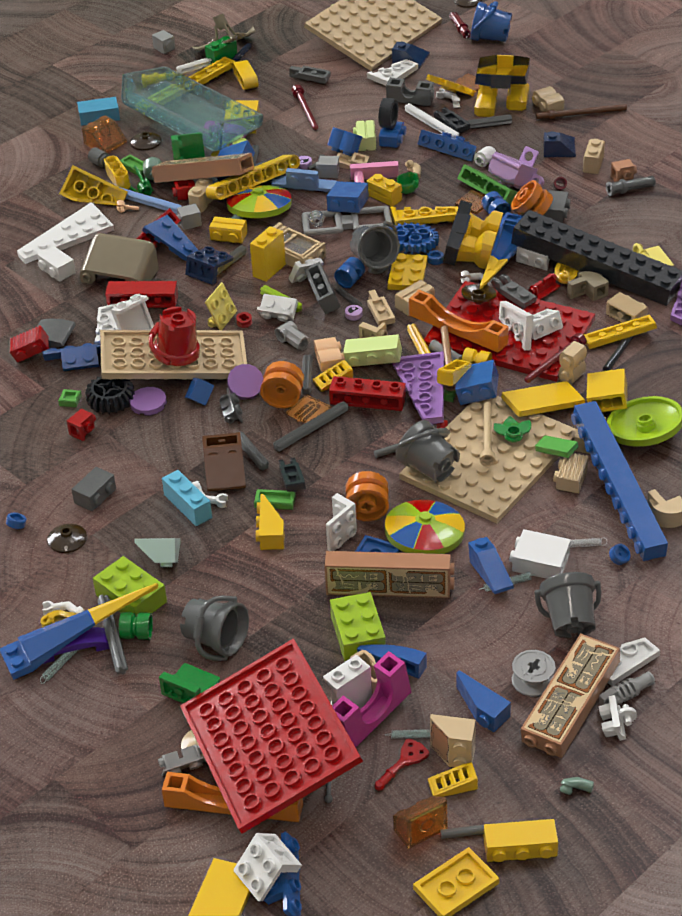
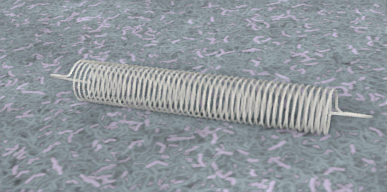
M600 538L574 539L570 542V546L591 542L597 545L590 546L602 545V539L600 540Z

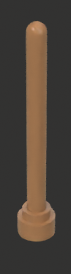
M442 326L441 336L446 365L452 362L448 328L447 326ZM456 384L453 386L444 385L447 391H454Z

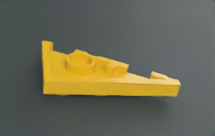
M430 74L426 78L428 81L441 85L442 89L454 93L459 91L474 96L476 92L473 89Z

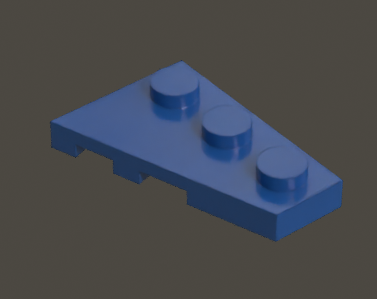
M168 215L144 226L142 229L144 233L154 236V240L167 245L171 252L184 261L187 260L188 255L199 251Z

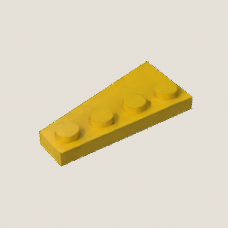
M458 206L435 207V210L428 207H421L419 210L404 207V210H396V207H390L395 226L398 223L404 225V222L407 224L411 222L413 224L419 223V225L426 223L438 224L444 221L454 222Z

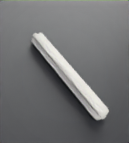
M204 58L177 66L176 73L182 75L211 65L212 60L211 58Z
M408 103V105H405V112L438 132L451 133V137L454 138L459 136L457 131L412 104Z

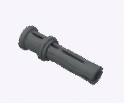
M653 176L627 181L620 179L618 182L613 183L609 181L606 183V191L609 196H613L616 193L624 194L628 190L655 186L656 181Z

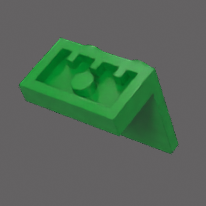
M201 132L171 136L173 160L205 157L203 135Z
M184 663L175 675L163 671L159 676L161 694L184 704L219 683L220 677Z

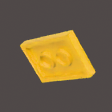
M399 253L391 266L388 290H404L419 280L424 281L428 255Z
M468 847L413 883V890L438 916H452L499 884V877Z

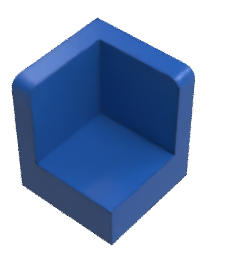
M193 378L185 398L206 405L214 385L199 378Z

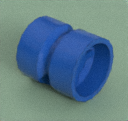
M496 191L487 193L482 199V207L489 214L495 210L502 212L503 218L507 212H511L510 204Z
M350 257L335 271L334 278L341 287L350 288L363 276L365 266L358 258Z

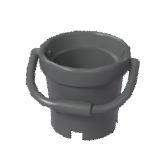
M384 221L383 225L362 226L352 234V241H350L351 251L364 265L369 267V273L381 274L395 262L399 254L400 243L397 228L393 223Z
M422 420L411 426L403 435L396 449V459L399 463L418 470L434 482H437V480L442 482L454 471L455 468L451 465L454 460L457 463L459 462L460 452L444 439L450 435V430L447 428H435L431 422Z
M584 572L557 574L547 578L541 583L539 590H535L537 608L541 614L551 619L555 636L572 638L571 633H578L579 636L580 633L587 635L595 630L594 610L597 609L601 602L602 591L600 581H594L592 575ZM596 589V600L593 603V592ZM540 596L546 601L549 612L542 607Z
M214 596L209 600L193 598L186 604L182 612V617L186 618L185 624L180 623L182 635L195 641L196 649L201 656L213 661H227L228 657L235 654L245 641L249 628V614L245 605L237 602L236 596ZM217 601H229V602H227V603H221V602H217ZM200 643L211 647L222 656L207 654L202 649Z

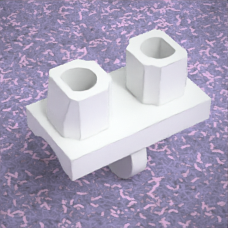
M615 695L609 696V703L599 706L602 720L612 718L611 721L601 723L605 736L617 735L620 741L625 740L624 723L627 726L632 724L637 718L636 710L627 704L623 705L621 709L620 705H617Z

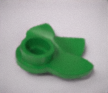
M511 416L503 424L494 423V431L504 436L507 441L513 443L522 440L523 435L529 433L532 427L530 420L518 423Z

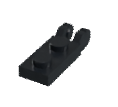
M446 107L441 109L442 112L434 111L435 119L458 133H463L470 129V123L454 111Z
M295 457L290 458V464L285 465L283 459L279 460L280 474L286 491L297 492L301 489H306L304 477Z

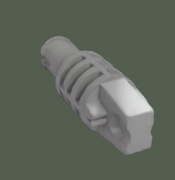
M648 671L634 679L627 678L615 686H611L599 695L600 706L609 703V696L612 695L616 696L617 705L638 696L641 690L655 684L653 674Z

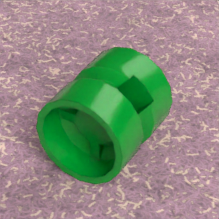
M121 612L119 618L120 639H133L135 635L138 640L151 639L153 632L152 613L139 612L136 616L132 612Z

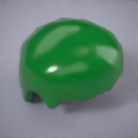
M407 172L397 176V183L402 185V194H411L419 187L417 173Z

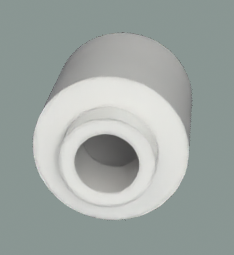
M491 146L484 147L474 155L475 163L480 167H485L491 162L492 155L496 150Z

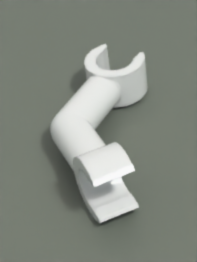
M439 89V92H436L437 98L452 99L453 107H460V98L455 93L446 92L445 89Z
M462 271V276L466 278H461V282L482 280L484 274ZM493 277V278L487 283L488 286L493 287V286H492V283H491L492 280H493V279H498V278Z
M198 481L192 482L204 494ZM222 493L217 496L205 495L211 504H217L220 508L226 507V501H228L227 494Z
M51 601L42 603L44 616L55 610H68L76 614L85 611L81 606L76 607L69 601L54 604Z

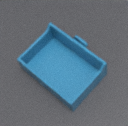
M116 97L77 102L81 126L120 120Z

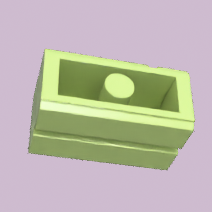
M357 121L356 127H353V133L363 136L358 151H366V149L368 151L376 150L374 121Z

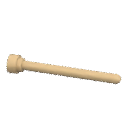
M488 401L484 403V450L480 453V463L483 466H492L495 463V453L491 450V403Z

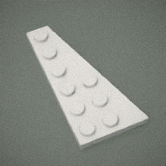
M91 202L17 250L19 258L27 264L37 260V254L52 246L59 250H64L93 239L97 233L106 234L114 231V225Z

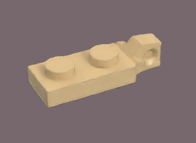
M375 290L368 291L369 300H367V304L378 327L382 323H386V325L395 323V316L385 297H379Z

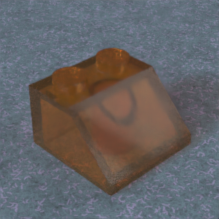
M106 115L82 127L84 144L91 148L97 147L108 153L127 142L116 121Z
M431 796L427 799H422L415 805L402 809L393 815V830L407 849L439 834L442 829H448L447 799L445 797Z

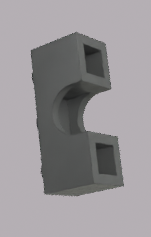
M390 77L386 84V98L396 99L401 103L431 106L434 100V82L419 81L416 90H410L405 86V79Z

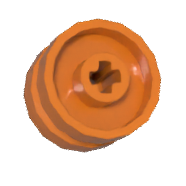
M532 180L518 191L511 203V208L517 214H522V216L528 210L544 215L553 201V196L546 189L542 190V186L538 182Z
M277 361L271 363L266 368L260 387V394L263 400L276 408L285 409L294 406L301 395L304 374L299 367L290 362Z
M362 471L352 475L346 483V498L355 503L357 520L374 521L380 519L389 509L388 482L379 473Z

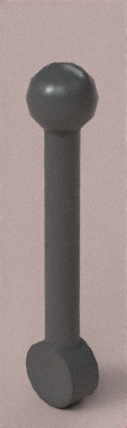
M331 781L326 784V795L324 797L326 803H331L333 800Z

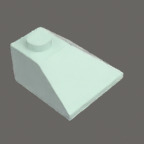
M180 538L135 539V544L155 563H160V567H172V563L178 562Z

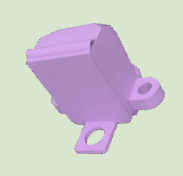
M526 146L519 160L496 151L492 155L488 171L494 177L500 179L501 184L521 189L528 182L538 179V183L541 186L544 185L543 177L537 175L538 169L533 167L539 154L538 151ZM527 152L533 153V158L530 161L525 159Z

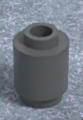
M94 147L88 153V160L99 167H105L104 159L109 154Z

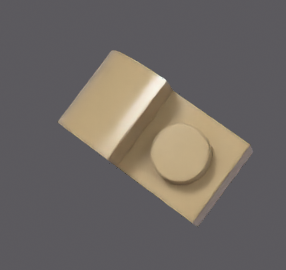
M655 489L649 491L647 502L659 526L665 528L681 526L682 498L677 496L666 501Z

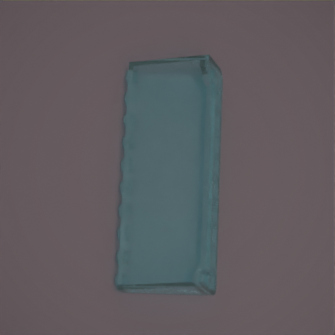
M166 66L125 73L122 76L121 98L126 106L181 135L201 132L204 147L212 151H219L262 125L263 114L184 75L177 74L176 71Z

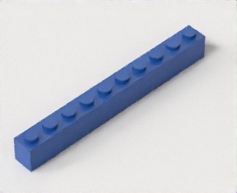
M593 401L574 405V413L571 415L572 423L577 426L580 439L583 438L585 442V449L591 455L593 466H596L598 469L600 480H603L605 483L607 494L612 497L614 508L618 509L621 523L625 524L628 537L634 542L636 553L640 554L643 561L666 556L668 542L597 402Z

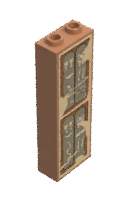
M252 153L165 161L152 167V177L154 182L158 183L242 175L254 169Z
M326 551L325 581L326 594L357 595L371 592L372 596L450 598V590H454V577H450V575H454V563H450V554Z
M580 633L521 727L522 742L529 747L541 749L549 755L563 758L599 695L619 665L620 648Z

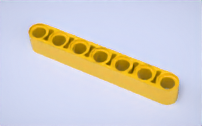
M282 155L255 166L253 170L242 175H233L209 185L206 188V196L214 200L225 199L286 173L287 168L297 169L300 165V159L297 155Z

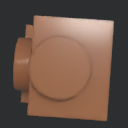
M630 159L611 162V177L614 182H618L620 179L632 180L634 174H637L636 165Z

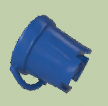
M494 1L489 6L486 3L479 2L474 14L471 40L486 39L506 42L512 13L497 9V1Z

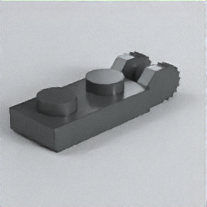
M506 274L500 275L499 280L493 279L491 282L493 288L500 292L501 295L523 309L537 300V296L511 281Z

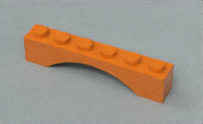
M418 290L409 298V316L440 329L442 326H447L448 332L498 353L508 344L509 326L495 320L478 323L462 319L447 310L434 295Z
M166 773L162 787L164 807L231 815L219 787L205 783L190 774ZM303 798L268 819L299 822L303 808Z

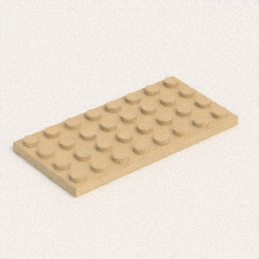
M100 330L102 379L186 380L199 378L201 380H222L228 378L230 371L235 366L247 364L243 331L197 330V340L200 345L199 358L194 363L186 366H170L161 363L155 358L148 341L151 330ZM157 335L153 338V344L155 342V339L157 338Z

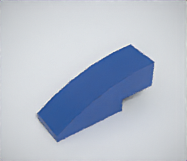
M361 645L357 648L358 652L366 650L372 654L375 663L388 651L405 662L407 674L418 679L427 668V653L416 649L395 645Z

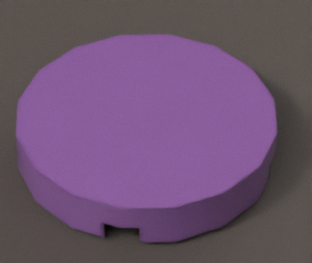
M241 364L235 366L230 371L227 385L231 393L235 392L239 399H253L260 394L263 376L255 366Z
M155 387L138 389L135 391V395H133L134 399L130 400L131 409L137 414L144 413V415L157 414L164 409V405L167 403L165 393Z

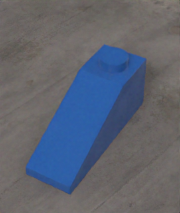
M484 537L468 542L470 563L493 593L498 594L514 589L504 564L491 541Z
M460 670L456 673V687L475 720L482 727L495 732L510 718L511 702Z

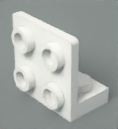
M338 493L332 497L333 518L326 523L328 551H335L340 548L344 542L353 537L357 532L355 503Z
M256 833L235 866L234 872L258 901H263L281 872H298L302 864L276 834Z

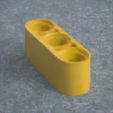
M248 60L232 63L234 75L243 90L259 86L257 75Z
M117 156L106 157L104 159L105 168L112 183L117 187L129 189L131 185L128 171Z

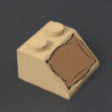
M431 714L430 746L449 767H457L470 762L473 764L476 720Z

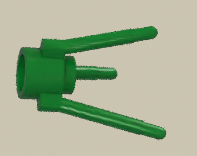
M134 165V169L141 181L137 184V189L132 186L129 189L150 196L154 190L149 179L145 177L144 180L139 169Z

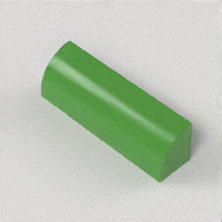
M465 164L457 178L484 194L492 191L498 192L510 205L518 191Z

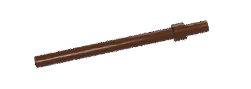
M627 104L561 111L548 110L547 112L536 113V119H555V117L623 111L627 110Z

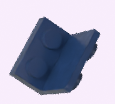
M206 246L187 256L185 275L214 285L217 283L218 267L233 261V256L228 255L227 252H220L213 247Z

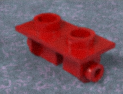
M549 273L543 278V281L540 280L536 284L531 285L528 291L537 296V299L542 300L560 288V285L556 283L557 276L554 273Z

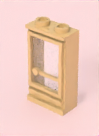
M280 222L273 226L284 231L287 265L294 267L297 261H300L301 264H306L305 261L308 259H324L326 257L325 242L321 243L291 228H287Z

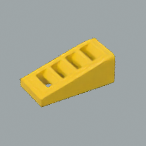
M459 359L453 360L437 370V383L448 386L455 385L470 369L472 363Z
M345 360L340 361L315 377L313 383L323 392L330 388L333 376L353 378V369Z
M472 762L427 778L433 799L478 789V778ZM438 783H441V785H442V788H441V789L438 788V786H437Z

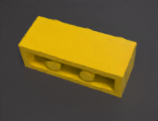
M554 819L484 824V845L487 862L558 856V838Z

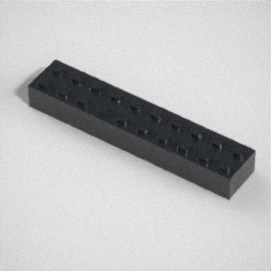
M528 210L513 227L511 244L548 256L549 259L578 271L598 273L610 284L667 306L680 289L682 270L537 212Z

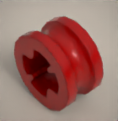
M248 312L239 313L236 316L237 326L241 328L251 326V314Z

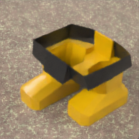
M511 55L480 57L475 84L479 85L480 88L474 106V114L476 116L492 117L495 115L498 88L508 89L507 109L518 111L526 109L529 95L527 80L530 58Z
M461 200L446 245L443 262L454 266L456 261L475 262L479 268L486 269L503 213L494 210L485 220H482L471 213L472 203Z

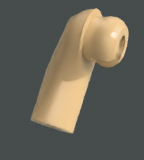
M408 160L405 163L407 170L417 173L418 178H420L421 166L413 163L412 160Z

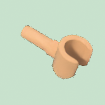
M123 200L117 201V210L120 213L126 210L139 211L138 206L125 205Z

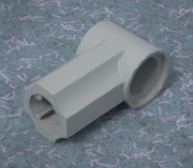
M288 321L275 329V335L280 342L284 343L287 341L298 350H305L310 343V338L301 333L293 321Z

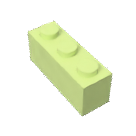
M399 334L348 339L345 342L343 354L345 361L351 367L400 362L402 346Z

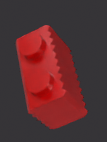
M40 325L32 328V330L29 329V331L10 338V354L18 363L49 349V336Z

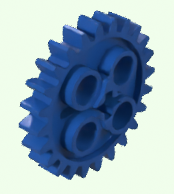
M404 222V225L398 223L396 228L400 243L399 252L404 251V253L410 252L411 254L417 252L420 254V251L426 253V250L432 251V248L435 249L439 243L438 232L435 229H431V226L425 227L426 224L419 225V223L413 224L412 222L407 224Z

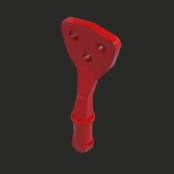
M410 738L406 739L401 748L400 759L375 782V789L378 791L383 790L389 781L395 778V775L401 768L421 762L429 756V750L420 742Z

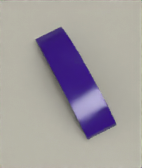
M101 627L90 628L54 655L93 646L96 647V651L110 649L105 629ZM54 655L43 664L55 661Z

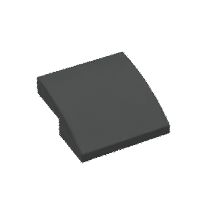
M64 319L40 320L38 325L42 326L49 336V348L64 346L76 324L73 321Z

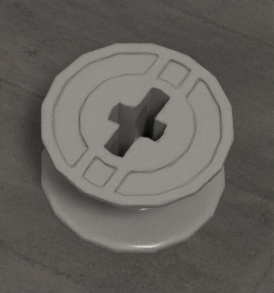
M526 650L519 653L512 663L514 672L512 675V685L523 695L530 697L542 696L554 676L553 674L556 669L555 661L550 655L539 650Z

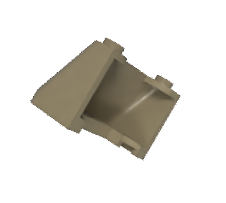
M97 233L91 241L82 265L80 280L82 283L92 284L96 280L97 274L125 279V281H151L159 270L156 248L150 241Z

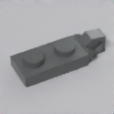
M291 66L289 68L290 77L306 81L326 83L331 77L329 70L303 66L302 68Z

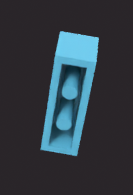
M179 470L162 478L164 495L195 526L212 518L210 500Z

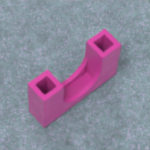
M389 651L374 665L377 677L376 689L370 700L361 709L345 696H342L332 706L355 747L412 692L405 662Z

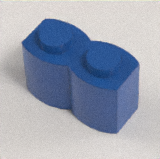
M397 121L393 129L382 128L379 133V146L399 147L407 131L404 122Z
M333 127L328 145L332 147L331 150L337 152L343 150V154L352 156V153H358L363 136Z

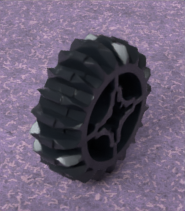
M97 376L96 380L93 379L91 383L87 384L85 392L86 402L91 409H94L95 412L101 411L102 414L108 412L110 415L111 412L124 411V408H129L130 400L134 399V385L128 379L110 380Z

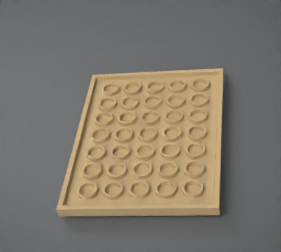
M339 0L305 22L304 28L368 70L373 71L392 57V48L396 42L402 41L412 44L442 22V18L415 0Z
M499 396L473 402L445 427L450 430V435L444 439L460 452L459 462L457 463L454 460L451 465L455 468L454 471L442 482L438 480L434 482L413 467L406 466L399 473V479L498 524L560 457L537 452L535 445L545 435L574 441L577 429L540 413L518 417ZM486 401L491 403V450L495 453V463L492 466H483L480 463V453L484 450V403ZM511 416L518 423L530 420L532 427L529 433L523 435L522 440L513 443L507 441L504 436L494 431V423L503 424Z

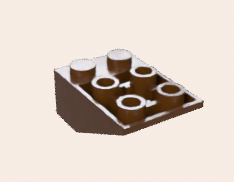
M240 432L202 436L207 492L246 488Z

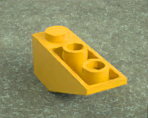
M261 494L260 502H257V514H260V516H256V527L259 528V530H256V542H260V550L284 549V521L265 495Z

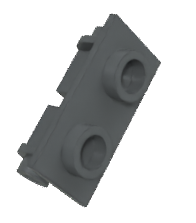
M227 387V394L222 395L219 399L224 419L230 424L237 419L242 423L241 414H243V411L238 404L240 402L235 392L231 393Z

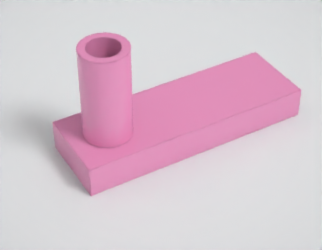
M398 161L350 164V178L355 182L364 183V179H369L375 174H381L385 178L398 176Z

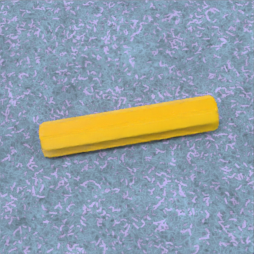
M409 324L407 331L419 354L431 353L416 324Z

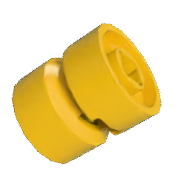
M466 347L461 360L471 362L472 364L492 360V353L482 350L478 353L476 349Z

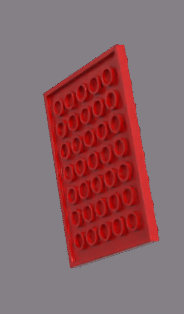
M468 281L462 284L446 307L454 315L478 323L492 320L502 323L499 319L501 301H507L521 308L501 295L497 290L496 297L493 300L481 304L465 299L461 295L462 288L467 285L476 284ZM537 299L536 302L521 309L532 315L546 309L557 310L560 312L563 328L536 340L531 338V350L524 351L521 341H516L512 330L508 331V344L499 353L448 332L450 347L460 355H463L466 347L476 349L478 353L481 350L491 352L492 360H494L496 366L530 374L568 345L573 335L576 333L586 334L595 320V314ZM433 326L424 338L428 347L432 340H437L442 344L440 328ZM557 361L538 377L557 382L561 367L560 362Z
M294 638L180 705L230 813L242 834L363 762Z

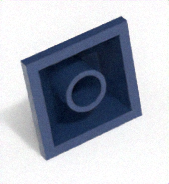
M396 42L392 48V64L408 59L418 63V69H420L430 55V52L409 43Z
M554 131L544 132V157H576L575 137Z

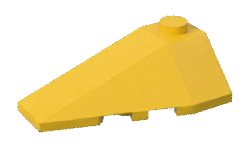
M72 165L59 194L72 201L118 206L117 201H124L128 191Z

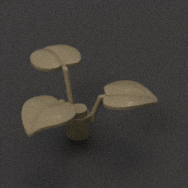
M222 13L213 17L215 26H213L215 38L211 42L218 40V28L220 31L225 29L230 39L223 41V44L248 37L255 33L256 30L252 26L247 33H235ZM211 42L199 47L192 46L194 50H202Z

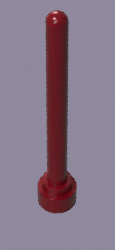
M301 85L293 86L291 89L293 96L299 99L312 129L318 130V125L303 96V87Z
M582 333L573 335L568 345L528 374L524 379L525 382L530 383L559 361L561 352L572 342L576 341L585 345L587 343L585 336Z

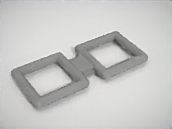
M389 206L363 207L359 213L351 212V215H341V212L327 210L302 213L304 235L342 233L344 229H353L355 231L362 226L383 225V223L359 225L358 214L384 212L385 221L392 223ZM335 216L336 227L310 229L309 218Z

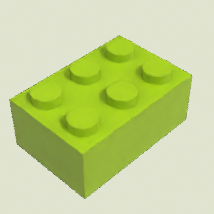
M124 556L93 577L95 594L98 597L102 594L104 596L108 595L110 601L152 584H158L156 590L118 611L120 613L132 612L136 616L139 612L153 613L167 603L165 585Z
M371 592L330 599L331 619L344 662L349 660L350 656L358 652L357 648L361 645H386L385 634Z

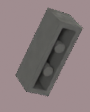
M320 261L304 269L325 315L340 308V303Z

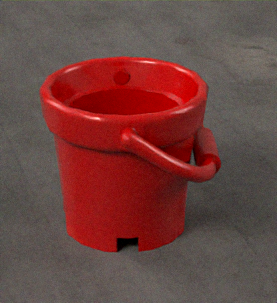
M177 306L163 310L162 316L160 314V321L149 332V346L155 358L165 365L186 366L194 363L199 358L200 345L197 340L196 315L190 309H187V312L181 311L182 307ZM157 335V338L155 339V342L153 344V338Z

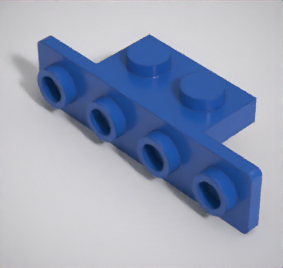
M421 130L418 145L468 161H473L477 148L475 145L470 144V142L465 141L464 137L456 136L454 138L448 132L436 134Z
M86 343L78 347L49 348L43 351V357L45 361L62 359L63 371L99 367L98 354L101 353L100 344Z
M286 831L281 833V841L299 861L298 851L300 846L298 841ZM299 871L281 872L263 901L269 905L283 899V911L286 915L301 916Z

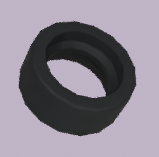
M382 99L378 114V122L381 128L393 129L396 126L399 112L396 99Z

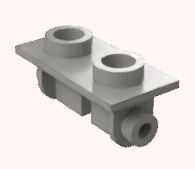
M195 744L181 749L183 758L180 759L177 751L162 755V758L158 759L160 768L165 767L162 771V776H165L167 772L182 773V769L189 767L190 770H194L203 766L202 763L205 762V758L200 756V754H203L200 747Z

